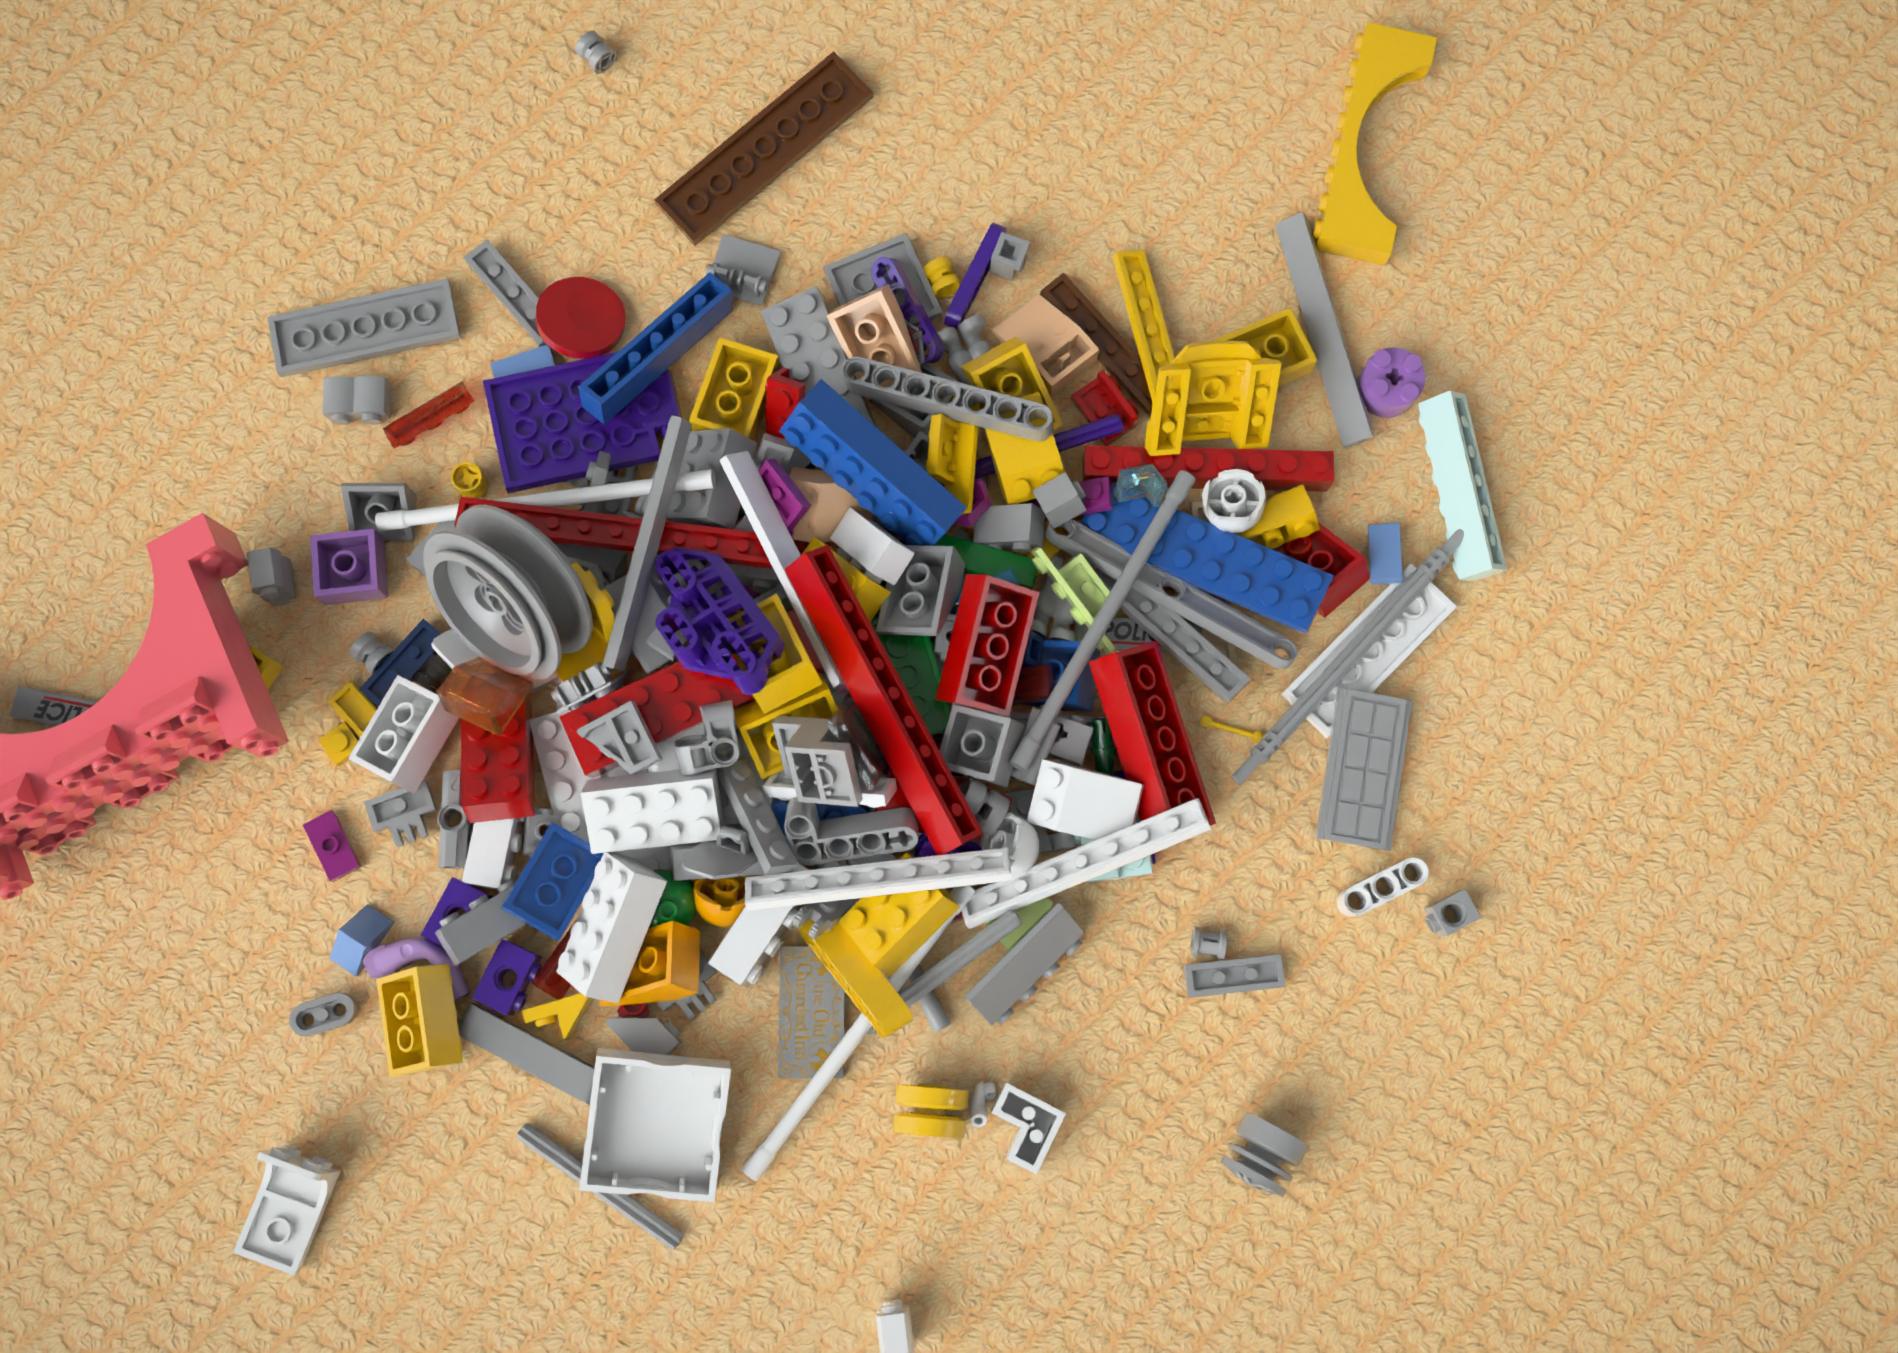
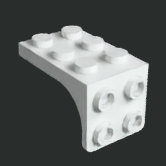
M283 1145L282 1148L272 1146L270 1150L259 1151L257 1159L266 1162L265 1173L233 1253L295 1276L301 1271L341 1171L332 1168L333 1162L327 1159L313 1156L311 1160L300 1156L302 1151L288 1145Z

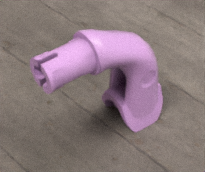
M412 937L389 945H381L371 950L363 959V964L369 976L374 979L397 973L400 969L422 959H428L432 965L449 964L450 975L453 981L454 1001L470 994L459 968L462 964L454 966L447 952L427 938Z

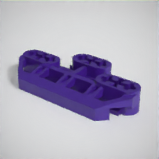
M677 547L662 552L656 558L654 566L672 594L669 608L658 614L655 625L681 665L690 671L732 679L744 694L751 695L760 692L767 683V672L770 671L769 666L774 653L779 659L781 658L785 646L781 636L720 555ZM707 560L711 566L698 570L695 565L690 568L686 561ZM676 573L682 576L688 585L686 588L683 589L674 576ZM721 579L725 586L720 589L725 597L719 599L715 592L710 595L706 588ZM742 608L746 614L741 616L746 625L740 627L736 621L730 623L726 617ZM680 630L690 644L688 647L685 648L675 635L676 631ZM763 636L767 643L762 645L764 652L761 656L757 650L751 652L748 646ZM736 653L748 670L743 672L732 655Z

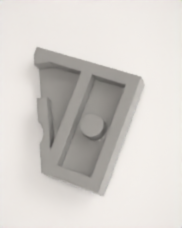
M629 701L577 730L581 737L591 741L600 748L599 750L609 758H613L618 762L619 766L630 774L635 775L663 760L635 701Z

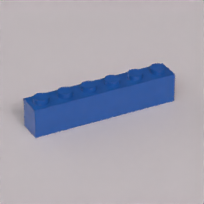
M709 272L578 386L582 407L605 425L733 311L732 289Z

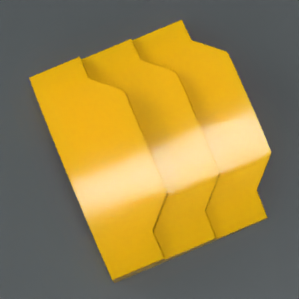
M1212 341L1186 345L1172 363L1159 368L1152 414L1147 423L1145 449L1150 456L1180 454L1182 441L1231 438L1238 449L1268 448L1282 363L1279 360L1260 357L1247 341Z

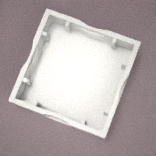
M598 1048L579 1190L626 1195L651 1193L665 1198L714 1202L720 1161V1138L722 1123L726 1114L731 1074L730 1061Z

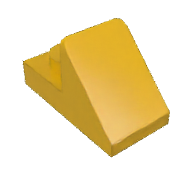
M580 993L522 1010L525 1023H535L536 1028L555 1023L554 1017L558 1016L563 1038L570 1039L593 998L585 997Z

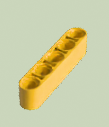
M810 919L802 927L798 928L810 948L883 1039L913 1021L911 1011L904 1000L879 969L872 966L839 923L830 931H825L815 940L808 935L815 921Z

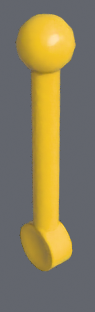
M1208 715L1202 716L1199 720V725L1202 728H1209L1211 726L1252 738L1256 743L1263 738L1261 731L1251 732L1212 721Z

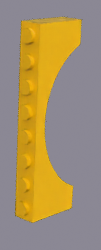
M1367 22L1363 33H1357L1353 50L1358 51L1357 58H1352L1347 77H1352L1350 86L1346 85L1341 102L1346 104L1345 112H1340L1336 124V130H1340L1339 139L1334 138L1330 151V157L1335 158L1333 166L1328 165L1324 178V183L1329 184L1327 193L1322 192L1318 205V211H1323L1321 221L1316 220L1312 232L1313 238H1316L1315 245L1317 251L1383 266L1388 261L1392 253L1397 226L1387 219L1376 207L1364 187L1357 162L1358 132L1367 112L1384 95L1401 85L1425 78L1432 64L1437 37Z

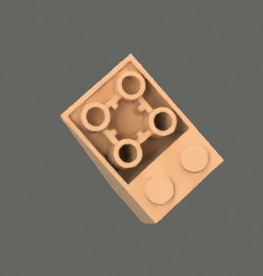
M1040 294L992 329V332L1001 343L1013 337L1026 343L1050 397H1053L1097 362L1099 348L1076 323Z

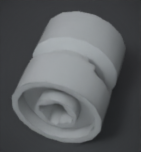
M968 777L961 783L959 789L983 833L991 835L1003 821L1010 801L994 790L987 792L986 785L973 777Z

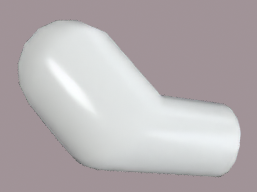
M982 1081L974 1088L969 1109L971 1124L976 1128H981L987 1123L985 1100H993L996 1097L995 1084L993 1082L983 1083Z

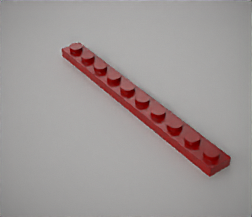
M460 497L454 526L456 528L458 518L469 507L481 504L490 505L523 518L555 543L634 552L643 518ZM665 522L657 555L677 547L718 554L729 564L773 569L755 532Z

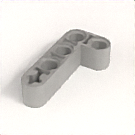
M794 797L787 805L784 829L796 861L802 865H816L910 850L918 842L919 820L914 811L909 808H896L820 820L815 803L798 802L797 797Z

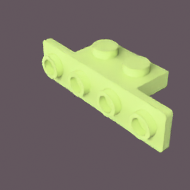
M1035 547L1031 551L1035 556L1032 559V563L1042 575L1046 573L1054 582L1050 586L1059 599L1063 600L1066 598L1073 607L1069 612L1080 626L1085 624L1089 629L1110 591L1081 553L1057 570L1040 547ZM1105 634L1096 647L1099 651L1103 648L1110 653L1116 649Z

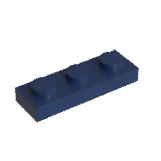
M422 619L359 690L379 706L397 675L413 682L438 654L432 648V642L441 633L425 619Z

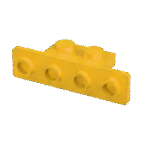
M980 403L973 404L970 409L979 411ZM943 414L932 415L926 472L935 480L945 485L944 488L967 507L961 515L969 514L972 511L978 426L952 420Z

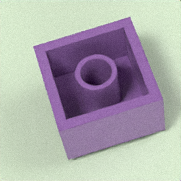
M374 528L310 536L315 598L325 605L388 598L384 538Z

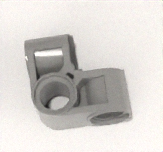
M732 700L699 706L704 726V735H691L675 740L674 744L682 775H693L710 769L728 767L737 761L739 757V741ZM722 742H727L733 746V750L727 755H722L716 751V746Z

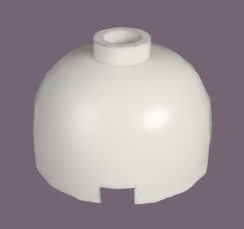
M1240 469L1224 470L1218 473L1217 478L1211 482L1209 480L1202 492L1204 513L1209 522L1220 530L1241 533L1255 526L1262 518L1266 505L1264 485L1259 483L1249 471Z
M1009 812L1006 813L999 827L991 835L983 833L979 844L982 850L1008 847L1012 878L1018 877L1030 870L1039 857L1038 833L1027 820Z

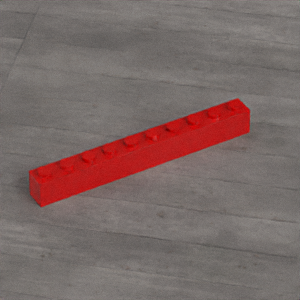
M829 545L805 552L784 570L936 854L944 855L983 834Z

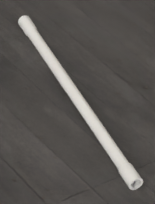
M714 470L685 472L682 475H678L674 492L715 488L716 477ZM654 478L492 500L553 508L649 495ZM459 504L415 510L380 512L375 516L376 527L381 532L404 529L415 525L453 521L456 519Z
M970 885L954 887L950 895L959 904L960 908L892 976L888 977V982L897 993L953 918L961 912L974 895L976 890ZM862 1013L764 1143L756 1149L743 1166L742 1171L749 1178L758 1181L774 1160L778 1150L870 1030L872 1025Z

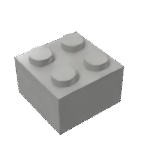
M953 704L940 747V753L950 772L1007 787L1013 768L1009 761L1020 744L1025 725L1007 717Z

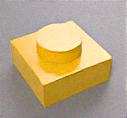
M344 721L318 739L333 763L339 767L349 760L348 758L359 738Z

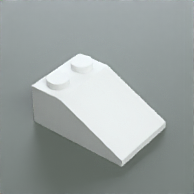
M1042 759L1027 822L1055 831L1097 840L1135 824L1144 784L1057 760Z

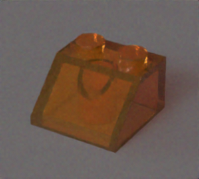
M477 657L454 666L436 693L445 711L500 736L533 688L534 683L519 675L505 672L490 662Z

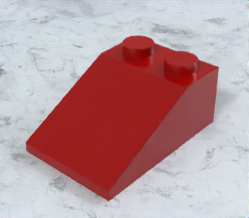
M1318 522L1320 530L1306 537H1300L1284 543L1272 550L1334 575L1332 583L1317 612L1325 618L1370 579L1366 558Z

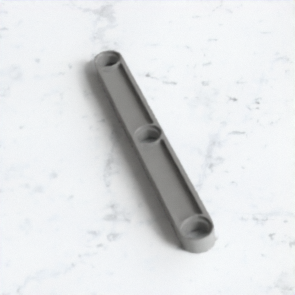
M1073 519L1060 525V527L1067 530L1068 535L1057 534L1049 522L1045 535L1051 544L1074 557L1081 553L1092 567L1118 580L1132 556L1122 546ZM1147 562L1131 587L1277 669L1288 668L1297 656V647L1290 639ZM1163 587L1173 588L1178 596H1169L1164 592ZM1281 648L1285 650L1289 658L1279 657L1274 649Z

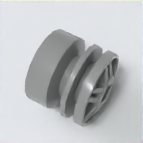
M1246 1112L1236 1130L1240 1136L1248 1141L1246 1146L1243 1147L1230 1143L1228 1146L1229 1149L1240 1155L1238 1162L1224 1155L1220 1163L1225 1165L1235 1177L1262 1192L1284 1197L1287 1190L1275 1183L1274 1180L1278 1176L1291 1182L1293 1177L1282 1169L1281 1166L1283 1162L1299 1166L1309 1146L1277 1126Z

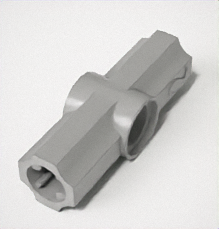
M461 770L443 771L442 805L437 817L438 824L440 825L438 867L464 869L470 844V830L473 823H469L461 807ZM455 812H461V823L457 827L452 828L449 822L450 817Z

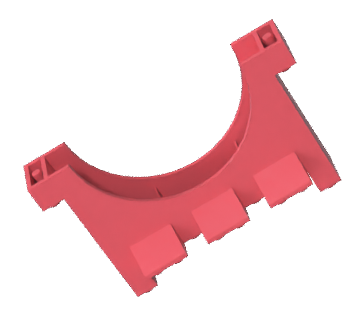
M204 513L195 516L146 544L151 559L154 579L151 617L144 640L136 657L117 684L91 708L63 724L32 733H0V898H15L23 893V889L34 884L22 850L40 855L49 854L55 851L61 843L84 835L87 829L96 825V820L91 814L99 806L109 803L121 808H131L141 803V799L167 789L171 782L180 778L175 768L180 765V761L189 756L205 762H213L223 758L227 751L236 747L247 750L248 753L261 758L277 753L279 747L289 742L221 581L224 578L236 575L240 569L247 566V559L236 534Z

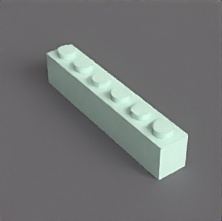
M1448 391L1418 403L1420 410L1419 422L1424 429L1427 440L1425 448L1428 456L1431 458L1434 470L1432 478L1440 496L1439 508L1447 526L1446 539L1448 540L1458 529L1464 531L1462 543L1453 552V569L1458 575L1459 580L1476 581L1507 571L1466 394Z

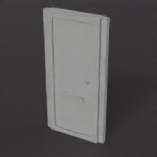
M1338 688L1315 838L1391 851L1412 707L1411 700Z

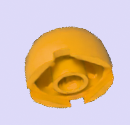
M754 875L714 880L710 878L695 879L693 896L699 915L706 922L715 926H733L746 906L745 877H753Z

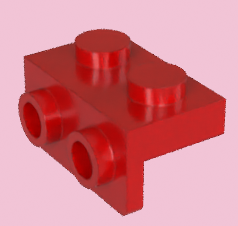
M785 367L769 376L765 384V391L767 392L766 409L764 412L766 433L785 439V436L779 430L798 403L805 397L806 384L790 379V370Z
M1104 370L1098 372L1095 380L1073 393L1071 400L1088 423L1116 414L1120 416L1123 431L1101 438L1104 445L1108 446L1136 427L1139 411L1132 400H1126L1121 394V387L1113 375L1108 376Z

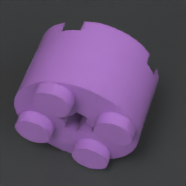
M1386 348L1376 351L1369 359L1358 377V384L1365 406L1371 414L1381 418H1394L1407 411L1414 404L1424 389L1426 377L1422 360L1417 354L1410 353L1401 348Z

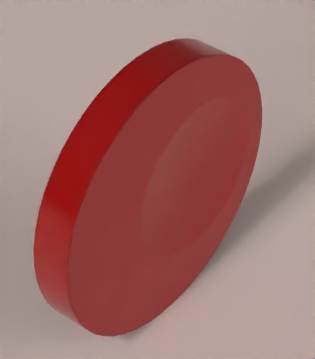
M569 277L552 283L542 292L537 301L535 320L541 338L552 349L568 357L588 359L608 353L619 343L625 329L626 313L619 296L604 283L586 277Z

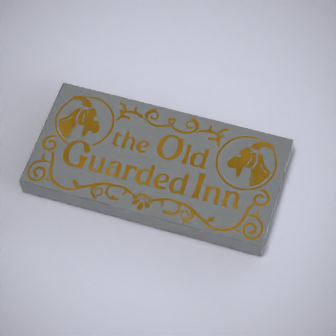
M780 946L778 1078H813L844 1037L845 991L810 946ZM844 1064L833 1078H844Z

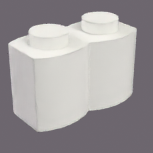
M902 1299L882 1302L881 1308L876 1310L877 1314L875 1315L880 1353H914L915 1346L909 1305H902Z

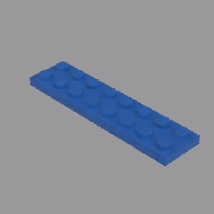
M1112 482L1113 510L1085 514L1080 524L1122 546L1127 553L1132 555L1162 503ZM1176 510L1147 560V563L1195 587L1304 634H1307L1334 576L1237 534L1220 530L1213 524L1180 510Z

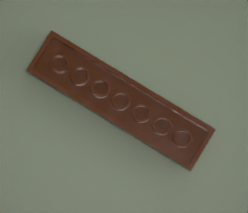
M833 51L655 198L656 206L696 246L873 98V91Z

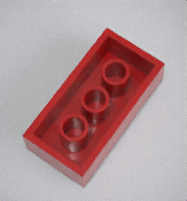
M966 574L936 700L1009 717L1040 592L989 575Z
M525 685L460 692L461 807L469 823L535 816L533 734L530 726L532 702Z

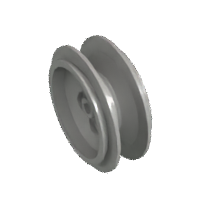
M482 504L474 505L460 515L456 524V531L446 530L438 532L426 542L423 553L429 590L439 611L462 641L491 665L519 677L542 680L550 677L558 669L561 662V653L577 652L589 642L592 635L593 622L588 598L580 578L561 550L544 533L528 521L498 507Z

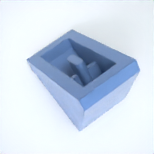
M367 904L338 930L329 959L354 976H358L364 968V957L380 945L395 922Z

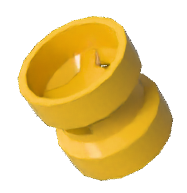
M947 256L934 259L923 268L927 279L932 283L931 288L937 299L953 295L961 284L959 276L953 273L954 265Z
M461 462L452 470L451 482L463 497L479 499L486 494L489 487L488 480L477 465L471 462Z

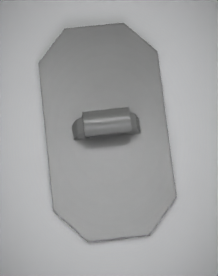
M741 823L722 826L717 840L701 842L682 855L686 871L713 880L736 877L758 862L747 838V833L744 832Z

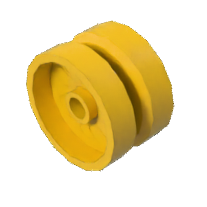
M918 1083V1085L897 1084L896 1102L900 1105L915 1107V1112L900 1111L894 1115L893 1132L922 1136L965 1138L966 1120L960 1116L946 1115V1110H963L967 1108L968 1090L948 1088V1085Z

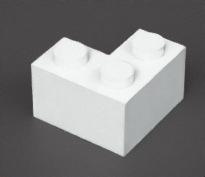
M1005 1082L991 1113L1020 1127L1005 1158L1037 1175L1066 1113Z

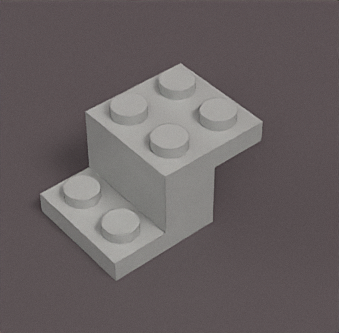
M777 716L772 725L785 776L792 778L798 802L858 807L863 797L850 743L841 742L836 719Z

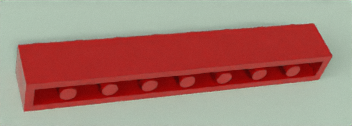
M1085 445L1082 457V481L1108 476L1113 483L1123 487L1170 488L1178 472L1181 470L1195 477L1196 480L1191 489H1204L1205 484L1209 480L1211 482L1218 477V473L1231 469L1249 471L1259 483L1264 485V490L1287 491L1304 485L1306 491L1327 492L1334 482V451L1181 448L1180 454L1150 456L1145 447Z

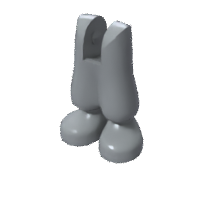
M981 314L964 320L958 326V332L967 345L968 351L963 350L961 347L958 333L954 327H948L937 333L943 344V351L949 355V366L960 381L967 385L970 384L961 366L991 350L988 342L980 338L986 324Z
M1054 555L1051 562L1057 570L1062 567L1063 557ZM1046 573L1039 590L1040 593L1030 631L1045 640L1049 619L1053 616L1054 625L1048 640L1077 641V635L1069 630L1070 626L1075 623V619L1069 612L1073 607L1066 598L1060 600L1050 586L1054 582Z

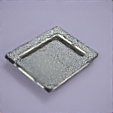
M848 692L826 725L838 743H850L856 771L868 789L871 790L876 787L888 762L851 693Z

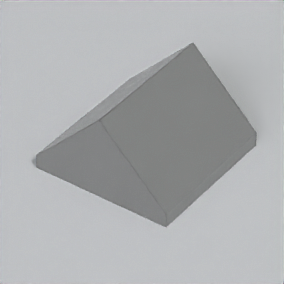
M406 483L341 484L349 531L374 528L384 538V541L414 540L415 526L380 532L375 523L377 513L416 509L417 495Z

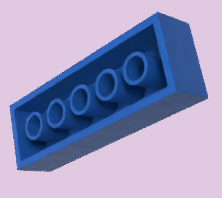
M822 379L798 403L779 430L791 445L801 450L815 466L825 471L834 480L836 485L850 493L861 507L875 515L885 528L893 531L906 545L933 546L967 508Z

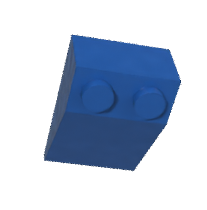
M1044 640L1040 669L1021 668L1012 704L1033 707L1044 705L1081 641ZM1095 649L1089 661L1100 658L1101 651ZM1089 661L1060 710L1092 712L1096 684Z

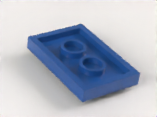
M552 822L505 899L501 909L555 940H560L583 901L585 894L588 892L595 876V868L601 861L604 853L591 854L588 842Z

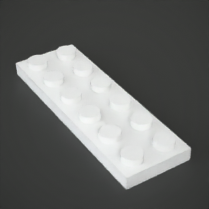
M1410 564L1402 572L1403 583H1391L1281 694L1291 705L1296 702L1415 572L1417 568L1414 565ZM1430 582L1306 719L1327 739L1331 735L1338 688L1372 693L1457 606Z

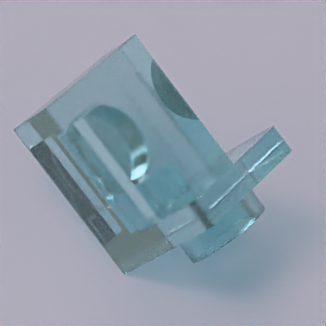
M1153 464L1122 469L1119 471L1114 496L1119 502L1147 497L1154 507H1159L1162 505L1164 494L1167 490V482Z

